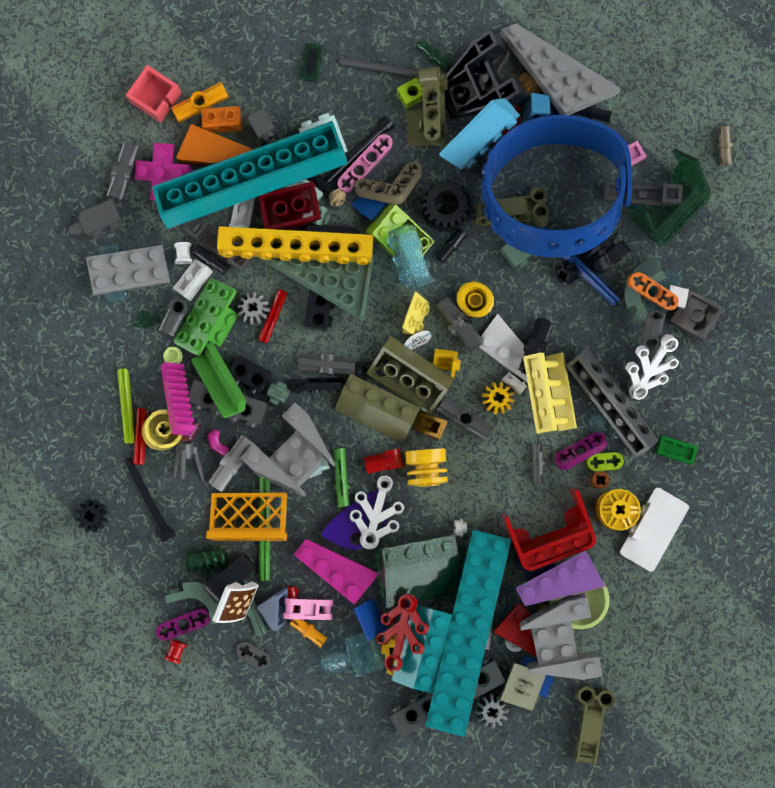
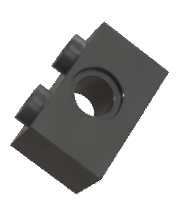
M264 108L247 117L250 127L261 146L271 144L279 139L275 126Z

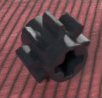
M566 260L556 267L558 271L555 276L561 284L566 282L569 286L579 279L577 275L580 270L575 265V262L569 264Z

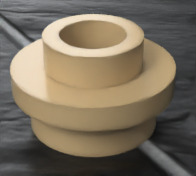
M340 189L332 191L328 196L330 205H342L345 202L346 193Z

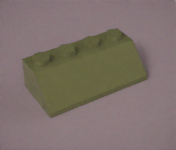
M391 336L366 373L405 400L419 407L428 415H431L455 379ZM381 359L388 361L386 365L381 362L379 367H375ZM380 370L386 376L380 377L376 374V371Z
M350 374L335 407V411L402 444L420 410L419 407Z

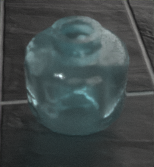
M340 647L325 651L323 657L320 658L323 672H327L329 676L346 672L348 664H350L348 652L344 653Z

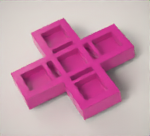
M154 143L153 162L135 160L134 179L151 181L150 200H155L152 186L190 173V165L173 164L174 144Z

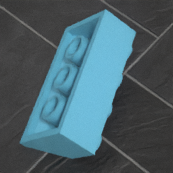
M506 98L491 100L439 155L459 169L467 167L470 169L477 163L476 159L480 155L483 156L490 150L489 146L493 142H498L504 136L502 133L506 129H511L517 123L516 119L520 115Z

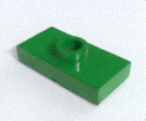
M660 435L655 454L693 465L698 446Z

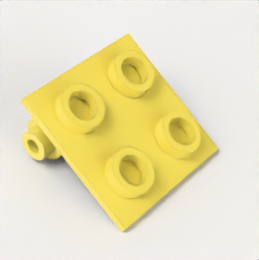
M414 292L402 326V333L407 335H414L423 330L422 322L430 309L429 302L417 292Z

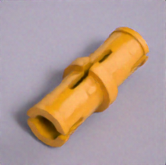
M293 619L289 624L302 633V637H307L319 648L327 640V637L318 632L313 624L309 625L303 619Z

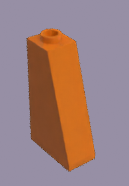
M191 124L176 159L181 164L207 167L253 149Z

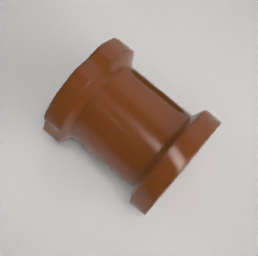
M603 471L594 472L590 476V484L594 488L602 489L609 484V476ZM596 476L603 477V479L601 480L603 484H596Z

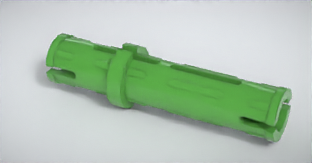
M345 448L333 449L336 478L334 490L337 491V507L350 506L348 497L350 485L347 484Z

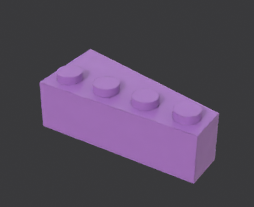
M584 551L518 586L516 590L524 605L527 606L606 586L589 555Z

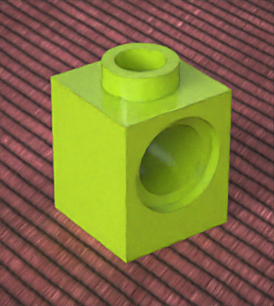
M417 77L397 88V95L405 109L423 101V87ZM414 90L418 94L415 96H411L408 94V92Z

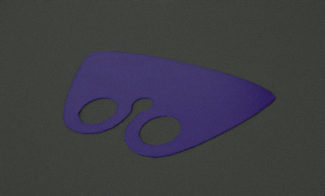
M379 490L367 494V501L373 510ZM364 496L361 497V498L358 499V500L363 501V500H364ZM355 501L325 527L322 536L341 547L359 550L363 547L361 543L353 545L350 541V536L353 533L361 535L356 523L350 520V513L353 510H359L362 514L361 519L367 528H369L370 520L362 506ZM383 503V507H382L381 513L386 510L384 503ZM354 513L352 514V517L354 519H358L359 514ZM387 519L381 522L380 529L386 527Z

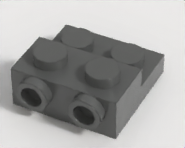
M690 290L686 307L684 309L678 308L671 318L670 324L705 344L707 340L711 341L716 332L714 329L717 324L720 326L723 324L726 315H724L725 309L719 304Z

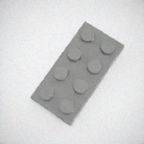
M163 245L86 257L93 296L170 283Z

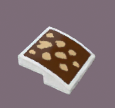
M252 581L243 586L237 582L226 586L212 621L215 623H229L245 619L259 585Z

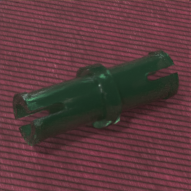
M424 38L417 45L416 48L428 57V61L435 63L444 73L451 66L452 63L440 54V50L432 47Z

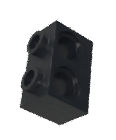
M310 289L304 328L327 332L328 328L332 327L333 317L330 316V311L335 308V304L327 300L324 306L317 305V300L322 296ZM317 316L324 318V322L320 325L314 323V319Z
M239 354L229 369L237 385L240 386L241 383L247 385L246 390L256 395L258 392L263 394L273 376V373ZM239 367L246 368V373L243 376H237L236 372ZM256 376H262L263 378L260 385H254L253 379Z

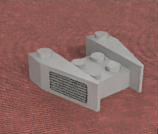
M294 403L282 415L284 421L295 431L294 434L270 458L255 444L240 458L259 477L305 497L306 494L300 486L325 460L333 467L335 463L310 416L298 404Z
M585 593L565 596L519 622L521 630L531 629L537 656V662L527 663L529 673L580 680L603 676L600 659L596 651L577 654L571 621L591 618L588 598Z

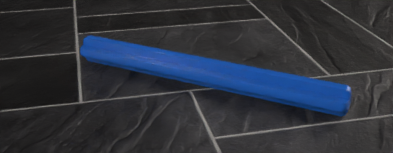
M547 226L538 228L544 230H551ZM554 242L549 243L550 245H557ZM577 255L563 257L569 264L575 262V265L580 270L579 274L612 306L620 301V297Z

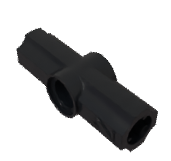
M545 318L536 319L531 335H529L524 345L523 351L525 352L523 357L536 353H545L548 345L546 341L552 328L550 320ZM522 357L518 370L526 375L524 359Z

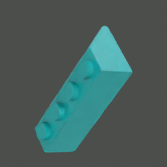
M417 605L416 611L422 622L428 624L429 630L424 635L418 634L415 631V624L411 617H409L408 624L417 641L424 645V652L422 654H413L405 636L400 657L403 664L399 671L393 672L392 681L412 689L433 694L452 614ZM423 625L420 626V631L422 632L424 630ZM419 645L415 647L417 652L419 651Z

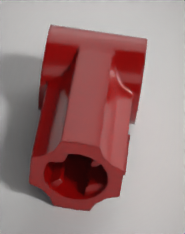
M400 448L364 458L367 474L404 467Z

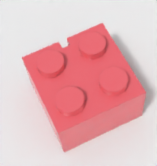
M147 65L127 92L126 97L131 104L162 123L171 110L169 105L173 107L182 92L176 83Z

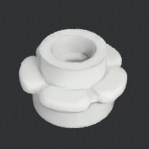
M462 518L454 520V526L456 527L454 535L463 537V534L467 533V523L463 522Z

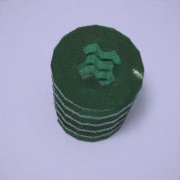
M217 544L216 550L213 549L212 545H209V551H206L203 546L201 553L198 552L197 548H194L193 554L190 553L189 549L186 550L185 561L188 573H190V570L196 573L198 568L201 572L205 571L206 567L208 570H212L213 565L216 569H219L221 563L224 567H228L225 547L222 549L220 544Z

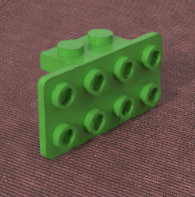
M214 278L209 279L177 333L174 343L196 356L202 353L208 341L220 347L239 316L228 307L236 294V290Z

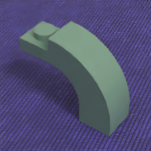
M655 256L641 263L632 272H641L657 283L667 279ZM640 277L633 279L635 281L634 285L640 284L643 287L646 285L639 281ZM626 284V306L632 315H636L640 323H645L647 313H649L645 303L646 298Z
M201 581L182 583L183 591L179 587L169 590L170 594L165 595L166 603L186 598L200 600L209 611L211 623L216 624L212 620L219 602L215 603L203 589L208 583Z

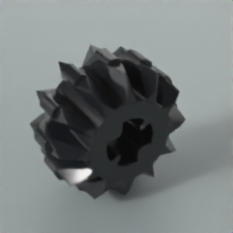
M87 500L86 505H79L81 510L75 511L76 514L80 515L79 518H75L76 522L81 521L78 526L79 528L85 527V532L92 530L93 533L97 532L98 528H104L101 522H108V519L103 518V515L109 514L108 511L102 512L105 508L104 504L99 505L98 500H95L92 504L91 500ZM91 513L95 514V518L89 519L88 515H91Z

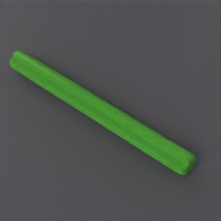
M259 477V493H270V481ZM259 498L260 508L265 503L261 498ZM268 505L260 512L265 519L270 516V507ZM259 517L260 526L264 521ZM259 541V581H269L270 541Z

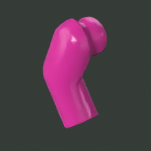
M212 429L207 435L209 446L212 450L225 456L230 448L220 443V432L217 429Z

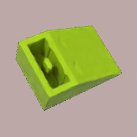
M390 203L364 232L367 235H373L375 243L411 271L435 242L396 204Z

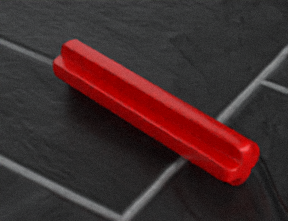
M278 289L258 338L262 343L267 344L287 296V292Z
M138 408L136 414L133 464L143 465L145 461L146 443L142 436V427L148 418V409Z

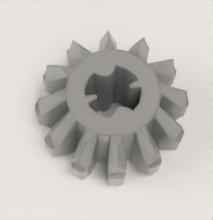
M256 292L253 293L252 298L247 293V300L240 298L243 305H237V308L242 310L238 315L240 317L244 316V322L250 319L251 325H254L255 319L258 324H261L260 317L265 320L267 318L263 312H270V309L266 308L269 302L263 301L265 297L263 295L258 297ZM251 305H252V306L258 305V306H256V308H257L258 310H257L256 312H255V311H251V309H250L249 307H250Z
M490 693V700L482 696L484 704L479 701L477 702L480 708L476 709L475 713L481 714L477 719L479 722L484 720V727H487L490 722L491 728L494 729L495 722L502 726L500 719H508L504 713H508L509 709L503 708L507 703L504 701L500 702V695H497L494 700L493 694ZM490 707H492L493 709L497 708V710H495V715H492L491 713L487 714V712H489L488 709Z

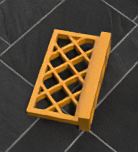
M212 493L209 531L206 533V539L211 541H287V533H285L287 493ZM217 498H224L228 502L221 510L217 507ZM238 498H243L246 503L238 510L233 503ZM256 498H261L265 503L256 510L251 503ZM274 498H281V505L275 510L270 505V502ZM268 505L273 513L265 519L260 512ZM231 506L236 513L228 520L223 513ZM250 506L255 513L247 520L242 515V512ZM258 515L264 522L258 528H254L250 522ZM276 515L280 518V528H273L269 524ZM222 516L226 523L221 528H215V521ZM240 516L245 523L236 528L232 522Z

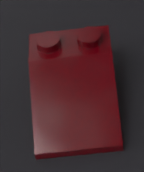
M314 181L274 190L258 196L265 229L294 230L322 219Z

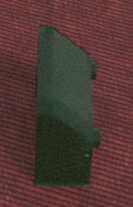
M677 149L673 153L678 165L672 169L670 180L672 184L683 185L682 203L670 206H651L649 209L643 205L636 206L632 203L630 206H625L631 220L655 243L661 246L666 245L708 202L711 196L710 187L698 159Z

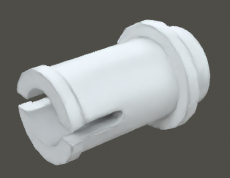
M510 371L502 379L503 382L515 391V394L518 393L520 395L527 387L524 381L521 382Z

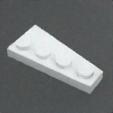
M497 314L482 334L483 344L479 348L528 383L527 376L518 370L525 352L523 351L524 345Z

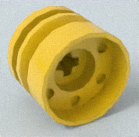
M445 449L405 452L406 465L415 466V470L407 472V475H416V479L408 480V485L426 487L438 486L441 483L448 482V477H439V473L447 472V469L438 468V464L446 462Z
M612 489L599 495L595 502L594 512L595 517L604 527L613 530H626L636 524L640 517L641 508L636 496L628 490ZM616 506H622L620 509L622 513H616Z

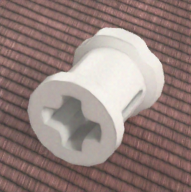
M178 242L174 244L177 254L176 264L192 263L190 258L191 243Z

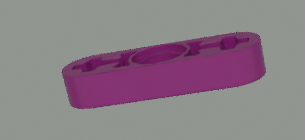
M601 432L592 433L559 451L555 455L557 467L561 470H568L601 452L607 447L605 435ZM580 448L586 449V451L582 454L576 453V451Z
M200 608L161 623L156 629V635L160 640L166 641L203 627L211 620L209 611L205 608ZM199 612L207 615L204 623L201 620L194 622L196 626L193 627L190 615H192L193 619L199 616ZM181 619L188 620V629L182 630L179 627ZM171 622H174L175 630L170 631L168 637L165 634H161L162 626L168 629L173 627Z

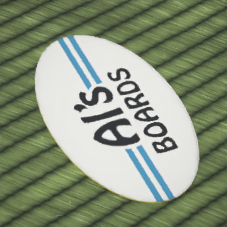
M418 332L412 335L404 345L412 350L426 344L431 338V332Z

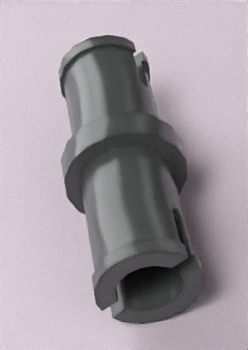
M531 444L532 461H530V465L532 466V483H544V444Z

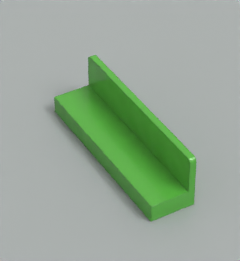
M213 342L206 344L205 354L192 358V364L223 418H227L245 411L246 399Z

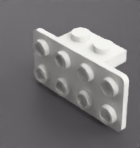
M655 488L646 505L641 507L638 521L629 528L630 533L619 551L620 554L650 572L654 571L686 515L689 505L661 488Z

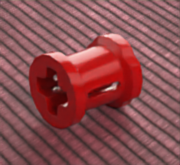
M171 639V646L164 659L180 664L183 649L186 648L187 644Z

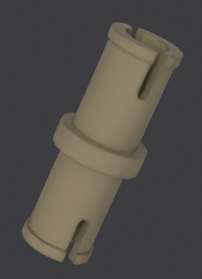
M722 126L718 128L719 144L717 145L720 154V166L732 165L731 148H733V143H731L730 126Z

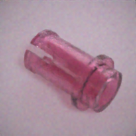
M193 421L192 425H195L193 432L190 435H183L181 441L193 442L198 430H201V424Z

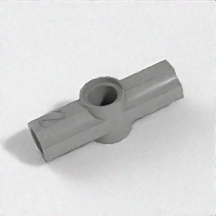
M241 435L231 451H228L222 458L219 468L208 483L223 492L233 476L238 474L240 466L244 465L240 457L254 443Z

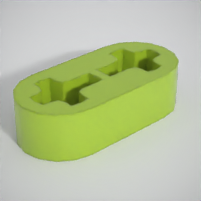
M616 452L595 454L586 460V465L591 471L616 470L621 468L624 463L622 455ZM613 456H615L616 459H619V463H616V467H614L613 463L607 464L606 460L613 459ZM593 457H596V460H603V464H598L597 468H594L590 461H593Z

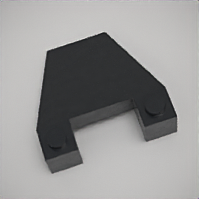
M492 29L476 38L446 74L448 88L445 90V106L452 119L477 115L491 100L506 98L515 108L529 99L523 83L514 76L503 83L501 82L492 61L508 50L501 35Z

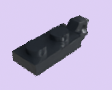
M343 377L291 379L290 381L291 393L298 394L305 390H309L310 393H318L321 390L337 393L343 390L344 387Z

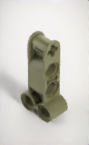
M436 66L420 69L419 81L423 87L424 135L433 145L439 146L446 140L445 90L448 88L446 74L441 73L440 67ZM437 95L436 99L431 101L432 97ZM438 113L437 117L432 120V116Z
M542 187L533 188L530 196L496 199L503 211L518 222L532 221V224L538 228L545 227L549 222V207L546 205L547 192ZM482 201L476 202L473 205L474 210H476L475 224L478 226L491 225L490 219L487 220L484 213L485 203H482Z
M581 684L576 689V697L582 703L581 711H583V715L581 714L580 735H577L574 762L582 761L592 763V766H595L605 708H611L615 704V696L605 687L599 688L595 693L589 685ZM584 690H589V697L586 699L581 698V693ZM608 693L609 699L606 702H601V696Z

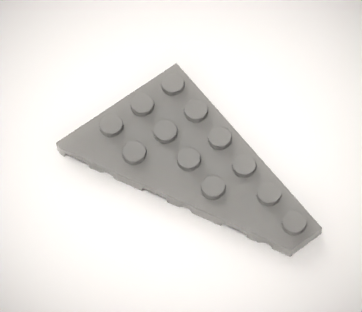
M517 23L501 29V37L544 94L549 96L550 102L560 115L573 114L619 94L621 89Z

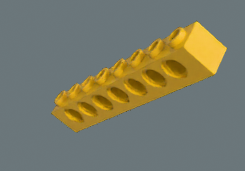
M220 226L218 230L217 250L219 255L226 258L241 256L245 259L260 257L264 260L279 258L283 261L299 259L302 262L318 260L321 263H328L329 261H337L340 264L356 262L359 265L372 263L373 235ZM236 241L243 242L241 246L233 245ZM255 242L262 243V245L257 248L252 246ZM274 243H280V244H281V247H280V248H277V249H275V248H273V247H271V246H272ZM293 244H299L301 246L297 250L291 248ZM312 245H318L320 247L316 251L310 249ZM331 246H337L339 250L336 252H332L329 250V248ZM356 247L358 251L351 253L348 249Z

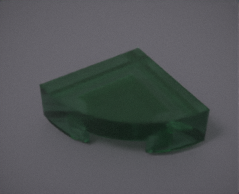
M142 309L133 326L139 329L149 328L155 325L160 318Z

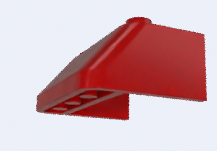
M574 487L569 488L575 507L568 509L564 514L566 527L534 539H530L528 532L522 528L513 530L509 517L505 513L501 514L513 548L521 565L526 570L533 571L591 549L596 544V536L578 489Z

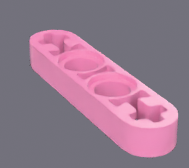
M387 134L378 136L340 176L337 183L338 188L345 193H350L354 189L356 181L352 179L349 182V188L347 186L343 188L342 181L347 182L350 179L349 173L357 180L364 179L391 150L393 145L392 138ZM388 140V147L383 146L380 149V152H382V154H380L377 150L381 146L380 141ZM369 153H375L377 159L369 162L366 156ZM361 166L364 168V173L356 175L353 172L354 168Z

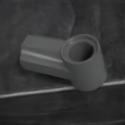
M180 298L171 300L169 310L159 330L175 337L184 317L189 312L188 303ZM182 303L183 310L176 312V305Z

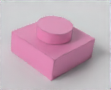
M638 141L628 145L632 166L647 157Z

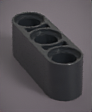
M244 553L203 589L217 603L221 600L226 586L235 582L240 584L257 567Z

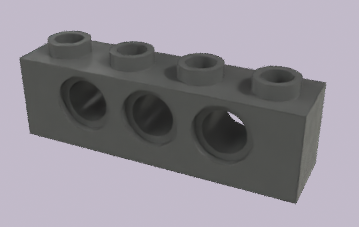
M194 380L188 396L190 398L189 403H192L191 407L201 411L204 407L210 409L209 413L220 416L221 413L214 401L211 404L205 402L209 392L204 383ZM244 396L246 399L245 406H250L251 408L250 414L243 416L242 413H238L227 418L235 422L242 419L246 421L245 425L257 428V425H263L269 404Z

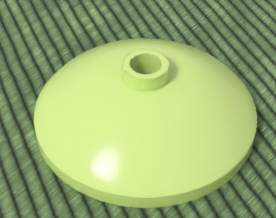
M607 587L581 592L585 593L588 598L591 618L571 621L572 628H591L605 617L610 601ZM563 597L550 600V605Z

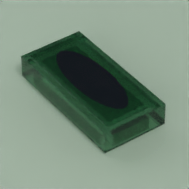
M305 43L300 80L318 83L324 45Z

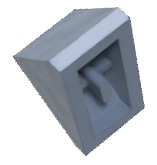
M287 588L282 589L257 607L273 631H277L287 623V619L283 618V612L286 611L284 598H288Z

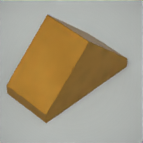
M419 412L412 430L439 441L448 421Z

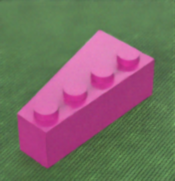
M306 539L294 553L299 560L353 604L358 601L379 574L378 571L310 539Z

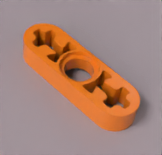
M634 272L628 276V286L660 308L673 310L678 306L679 300L674 293L645 274ZM640 277L639 281L646 285L644 287L640 284L634 285L635 281L633 279ZM651 286L657 288V294L654 297H651L648 293V289ZM661 296H663L664 298L671 297L670 301L672 302V304L666 306L667 302L664 299L659 298Z

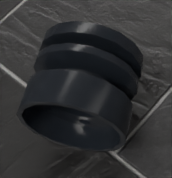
M618 232L591 249V252L585 257L588 260L596 256L597 260L593 263L592 267L599 275L606 272L613 263L616 264L632 250L624 240L617 244L614 243V240L619 235Z

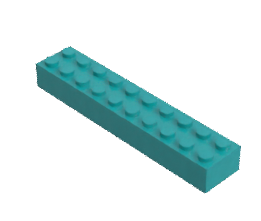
M331 121L152 186L159 215L167 229L338 168L348 164L335 125Z
M476 530L472 532L425 727L465 737L511 539Z

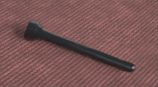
M384 116L379 121L378 128L346 157L348 164L335 168L325 180L330 184L378 136L387 131L390 132L395 127L391 120Z
M126 458L125 464L160 529L159 537L162 543L168 541L171 537L174 538L176 536L174 530L169 526L167 527L132 459Z

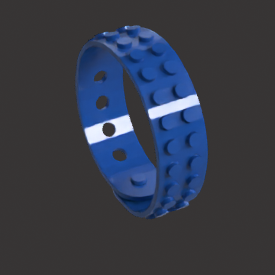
M548 115L528 120L514 127L502 136L495 147L490 150L487 164H484L482 176H484L482 181V203H485L484 213L486 219H490L493 231L508 245L536 256L569 257L595 248L613 233L620 220L623 202L624 206H630L632 165L627 142L607 125L584 117ZM547 144L579 146L595 151L609 159L618 169L615 180L617 200L613 207L596 221L569 230H544L518 222L506 214L498 205L492 192V185L501 169L511 159L530 148ZM579 239H583V240L580 241V242L574 243L575 241H577V240H579ZM554 242L557 245H549L548 243Z

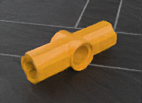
M219 82L202 92H194L190 98L171 107L178 122L181 123L201 113V109H208L229 98L223 84ZM198 100H204L202 105H196Z

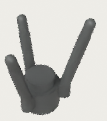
M192 441L178 442L172 477L176 478L179 459L181 458V480H184L185 459L192 458L194 454L201 481L205 483L197 446H193Z

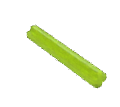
M126 368L117 370L124 442L132 444L135 442L129 371Z

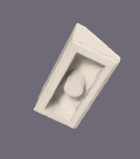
M195 258L173 289L191 301L213 271Z

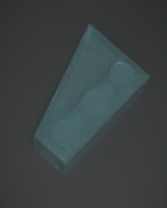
M407 224L388 231V244L394 251L395 256H393L395 265L399 267V279L402 285L404 284L415 292L436 285V279L430 277L427 269L431 266L429 261L425 262L422 253L424 248L415 226Z

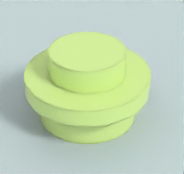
M169 347L163 354L164 361L179 364L183 358L181 350L177 347Z

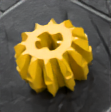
M495 382L492 383V389L488 386L485 388L489 394H482V397L488 398L482 404L486 405L489 403L490 406L486 410L490 411L493 407V414L495 415L498 412V408L501 414L505 413L504 407L510 410L511 406L508 403H514L515 401L509 398L514 395V392L507 393L510 389L509 385L502 389L503 382L499 383L498 388ZM496 393L499 396H503L502 403L494 401L493 398L496 396Z

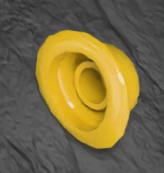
M471 281L459 288L457 303L466 315L479 318L487 315L492 310L494 297L486 285Z

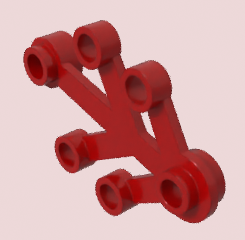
M404 594L399 599L396 608L381 616L382 624L392 625L394 618L401 614L398 623L384 633H379L376 637L378 644L387 645L390 638L397 634L393 654L385 659V667L389 671H399L403 663L400 657L405 636L413 654H422L424 652V645L417 641L408 624L409 617L413 620L415 631L418 634H426L429 626L427 623L422 622L417 613L418 602L412 594ZM408 601L411 602L409 608L407 607V602H408ZM387 616H389V622H386ZM421 625L424 626V630L422 632L420 631ZM383 635L385 637L384 642L381 641ZM416 645H419L418 652L415 649ZM395 660H397V666H396V667L394 666V661H395Z

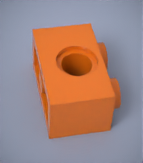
M239 106L201 109L203 129L212 133L243 131L242 112Z

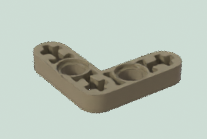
M417 162L406 164L393 184L359 179L354 183L356 195L390 204H401L406 200L422 176L421 165Z

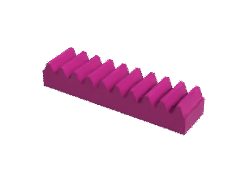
M164 362L160 367L171 432L178 435H190L195 425H192L194 418H191L193 411H190L191 404H188L190 398L187 397L189 391H186L188 384H185L187 378L184 377L186 373L183 371L184 364Z

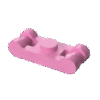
M284 598V604L286 605V611L283 612L284 619L332 620L331 606H333V600ZM294 605H299L298 612H293ZM320 606H323V613H319Z

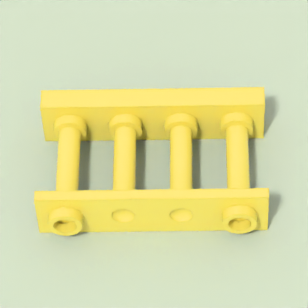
M544 353L524 356L536 434L556 431L557 425L558 431L577 428L564 353L546 356V360Z

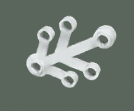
M666 334L661 338V347L651 363L648 358L649 350L643 345L637 347L635 353L641 360L644 373L641 379L638 376L639 366L635 362H629L625 367L632 380V385L629 388V395L637 400L646 397L648 389L667 383L669 377L664 371L676 368L679 361L674 356H669L666 358L665 363L660 365L659 363L666 352H672L677 348L678 340L673 335ZM656 375L655 379L649 381L652 376Z
M381 476L377 481L379 492L374 510L367 501V495L364 492L360 491L355 495L356 503L362 506L370 520L369 528H367L361 519L362 514L359 510H353L350 513V520L356 523L361 532L360 543L365 549H374L379 544L381 537L390 532L395 533L399 529V523L391 520L386 527L376 531L378 523L394 514L399 515L404 510V505L401 502H395L391 508L381 513L386 492L390 491L393 485V481L389 476ZM386 482L388 487L383 488L381 483ZM358 495H363V496H364V500H363V501L358 500L357 496H358ZM399 505L401 511H396L395 506ZM352 514H359V518L354 519L352 517ZM390 524H395L397 528L392 530ZM372 537L373 542L368 543L366 538Z

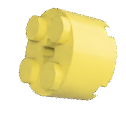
M166 409L153 412L146 419L142 427L143 439L151 449L159 451L168 450L174 447L182 438V435L172 434L169 414ZM161 426L163 429H167L164 434L159 432Z

